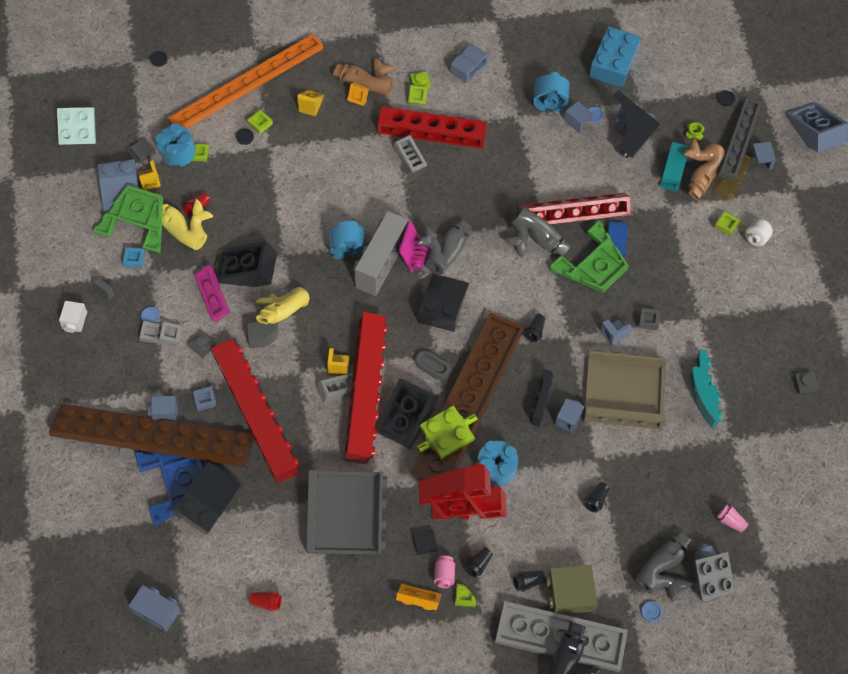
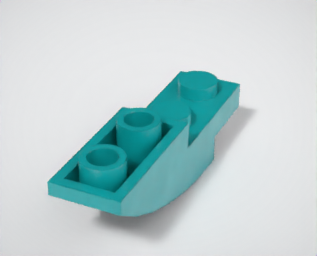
M699 350L696 357L697 367H692L689 375L694 400L703 418L711 428H716L718 422H721L722 412L718 410L721 395L720 392H717V385H711L712 376L708 375L711 359L707 357V350Z

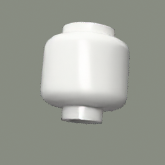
M756 219L746 229L745 237L750 244L763 246L772 236L773 230L767 221Z

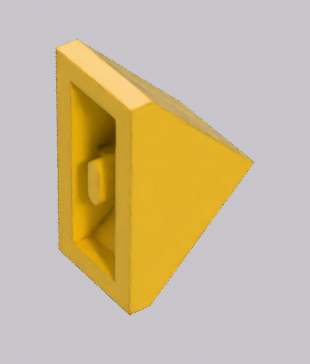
M310 90L299 93V112L316 116L324 94Z

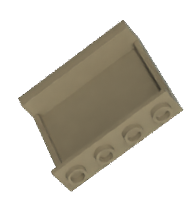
M602 350L590 351L587 367L584 421L662 430L665 423L664 392L667 358L660 356L647 357L641 354L628 355L621 352L609 353Z

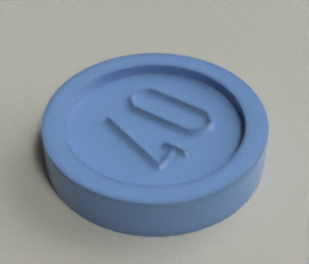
M590 107L588 109L593 113L589 119L590 122L597 123L603 119L604 113L599 107Z
M148 307L141 313L142 321L157 323L161 317L159 310L155 307Z
M653 601L646 602L641 609L642 617L648 622H657L662 616L661 606Z

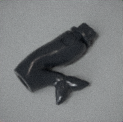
M569 622L568 629L564 630V635L555 651L550 674H569L578 663L584 651L585 644L581 639H585L583 634L586 626ZM601 668L586 669L571 674H599Z

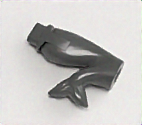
M521 207L511 220L518 234L505 238L508 244L516 246L517 253L521 257L524 256L528 228L531 229L539 246L546 251L564 256L570 248V245L565 242L566 239L553 226L525 207Z
M464 220L455 223L445 233L441 249L434 232L426 225L424 236L417 242L419 246L430 247L426 267L436 275L443 274L462 251L467 238L470 236L469 232L472 227Z
M681 531L675 536H671L646 561L635 578L636 584L650 594L666 587L668 588L671 601H675L679 596L680 590L689 588L693 583L681 578L659 575V573L676 567L685 557V553L688 551V546L692 540Z

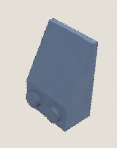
M816 102L786 113V116L806 145L817 153L848 142V123Z
M135 159L98 164L104 215L112 209L113 203L127 185L139 188Z

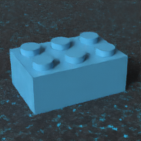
M608 26L592 62L589 77L622 88L638 52L641 37Z

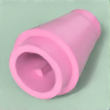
M726 504L717 515L721 523L740 533L748 526V523L733 506L730 507Z

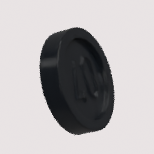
M158 51L151 55L150 61L153 66L161 67L167 63L168 58L164 52Z
M721 91L718 94L717 100L723 106H731L735 101V95L730 91Z
M241 129L236 134V140L239 144L248 145L254 140V134L249 129Z

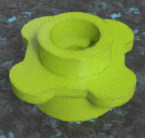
M697 122L687 125V138L703 139L702 132L705 129L704 126Z

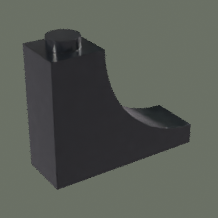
M618 90L614 94V98L622 105L627 122L624 138L618 146L621 149L619 153L627 159L629 156L633 159L659 128L660 123Z

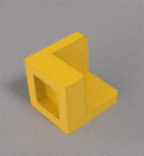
M153 160L150 161L151 169L138 172L143 190L161 186Z
M329 348L328 375L348 374L350 357L334 355V348Z

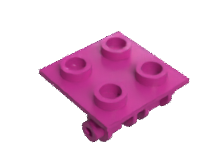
M409 220L407 228L404 230L403 241L399 245V253L409 270L413 272L414 269L420 270L423 267L429 246L417 245L418 240L422 237L419 236L414 225Z

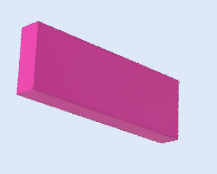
M208 265L195 273L194 276L211 320L216 322L228 315L230 310L213 267Z

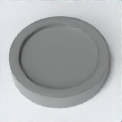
M120 448L119 450L120 458L125 462L135 461V453H140L139 450Z

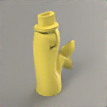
M196 199L189 229L184 216L179 210L170 207L168 204H163L162 226L181 243L193 250H199L207 239V234L203 230L201 222L212 218L213 215L208 211H203L202 204Z
M297 287L281 297L270 294L268 297L260 298L255 302L260 306L262 304L269 305L260 311L256 319L263 324L280 322L301 307L307 306L309 294L305 289Z

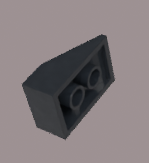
M267 241L218 250L214 268L217 280L220 284L248 287L271 285L277 252Z
M433 274L420 305L418 323L455 332L469 283Z
M399 378L378 424L377 433L411 449L421 432L420 424L429 419L439 395L410 381Z
M208 461L173 512L204 534H208L241 484Z

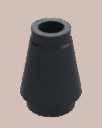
M536 314L524 329V336L528 341L537 342L542 338L546 320L542 314Z
M600 482L584 498V506L590 512L596 513L603 508L609 491V487L605 483Z
M484 547L466 561L465 571L474 578L481 576L493 553Z
M542 570L519 571L513 575V584L517 591L521 590L524 592L545 582V575Z

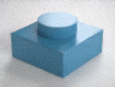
M126 247L123 266L142 269L145 249Z

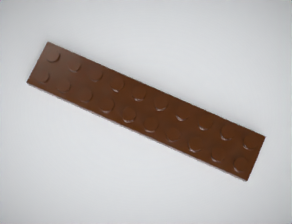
M489 313L441 410L443 412L454 406L463 418L474 413L478 420L468 425L473 436L525 329V326ZM470 443L443 459H440L431 448L424 450L420 453L411 471V476L423 480L458 469Z
M61 404L49 429V436L241 467L246 466L254 442V435L252 433L163 419L153 420L151 417Z

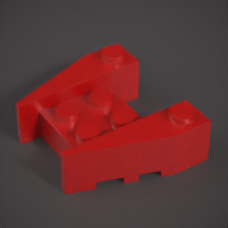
M475 463L469 467H463L418 481L419 505L432 504L433 520L461 516V519H469V515H480V519L507 517L506 493L501 487L490 486V472L484 464Z

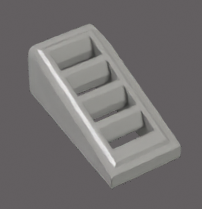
M411 135L394 142L393 148L411 173L427 167V163ZM409 151H412V152H413V153H411V154H409V155H406V153L409 152ZM416 156L415 159L411 161L409 160V158ZM418 161L421 163L415 167H413L412 165L413 163H416Z
M353 373L320 380L316 388L322 402L327 403L350 394L351 387H349L347 380L350 379L352 383ZM340 382L343 383L345 389H342Z

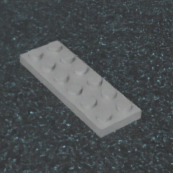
M504 601L495 643L554 657L557 646L564 635V630L568 629L569 622H574L586 626L583 634L585 639H581L585 644L584 651L578 663L620 673L628 630Z

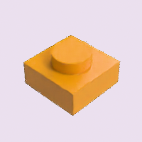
M353 82L350 85L347 101L364 106L367 101L369 88Z

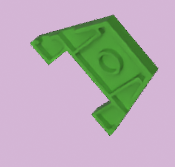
M127 185L113 203L112 209L103 216V220L93 229V232L110 238L117 220L149 230L143 248L160 254L163 197L159 194Z
M598 221L588 230L587 235L595 240L599 246L577 267L573 266L563 256H560L550 266V270L604 293L628 270L629 265L618 248L614 246L610 235L604 230L603 224Z

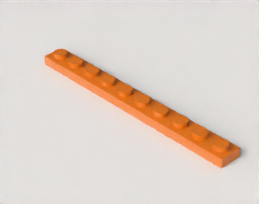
M311 34L168 117L169 123L171 125L179 124L186 129L321 51L323 44L314 34Z

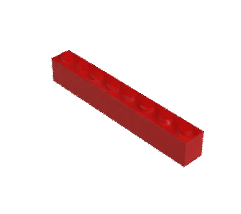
M363 312L358 320L343 456L345 461L367 464L375 454L373 440L376 438L377 429L374 426L379 416L376 406L379 404L381 396L378 393V387L382 383L380 369L383 368L384 358L381 357L386 346V341H383V337L387 332L386 316Z
M231 339L212 347L213 357L250 432L254 435V440L276 484L298 475L297 467H300L296 456L291 455V446L287 439H283L281 435L283 430L280 424H275L273 420L275 418L274 412L271 407L267 408L265 404L267 402L266 396L263 391L259 392L257 388L259 386L258 380L255 375L251 376L249 372L251 370L250 364L247 359L243 360L241 356L243 355L241 346L239 344L236 345L234 340Z

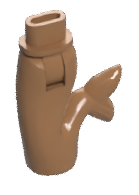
M374 58V76L358 66L351 65L349 67L348 64H345V66L338 64L333 75L349 85L354 82L368 87L371 92L388 97L393 88L394 79L384 74L395 70V68L391 65H382L380 60Z
M694 138L689 144V149L683 155L697 161H707L692 173L689 183V195L694 200L699 201L718 174L725 157V151L720 145L714 143L707 145L705 149L700 151L697 140Z

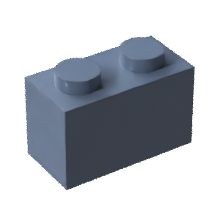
M142 585L128 606L131 613L164 632L168 631L180 613L176 600L169 596L164 598L157 589L151 586L147 588Z

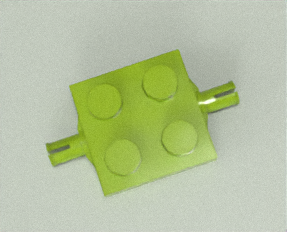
M454 406L420 424V429L424 433L426 441L416 445L417 449L421 453L431 448L440 459L445 458L474 441L475 437L468 425L477 421V416L472 413L468 417L463 418Z

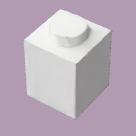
M65 301L59 319L62 329L69 333L82 331L87 315L85 305L83 303Z

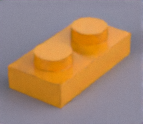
M401 584L396 600L406 605L421 606L426 610H437L441 594Z

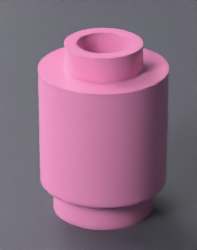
M439 556L435 562L434 583L440 588H449L455 582V563L453 562L454 559L450 556Z

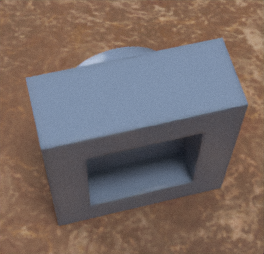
M212 386L193 391L198 411L217 406Z

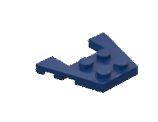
M135 453L140 472L161 467L170 501L149 507L154 526H158L175 514L173 510L203 469L200 460L161 455L159 453Z

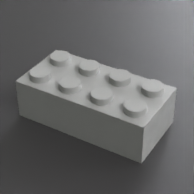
M387 211L385 217L380 218L377 231H373L369 245L365 246L362 251V258L360 261H356L353 268L357 289L374 296L378 294L399 255V245L403 241L404 230L408 225L407 218Z

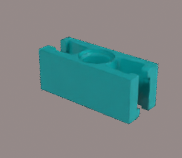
M672 142L660 185L661 188L678 192L687 159L683 153L689 149V146Z

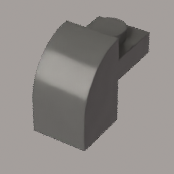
M262 304L261 310L269 304ZM278 322L275 324L247 323L250 348L268 346L278 337Z

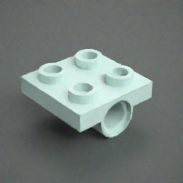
M57 108L59 145L96 144L95 108Z

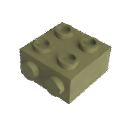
M592 565L550 568L549 575L546 576V586L551 589V596L548 597L549 607L553 608L554 613L571 614L596 611L598 603Z

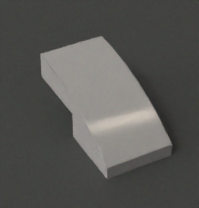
M143 321L139 341L178 344L182 325L163 322L161 325Z

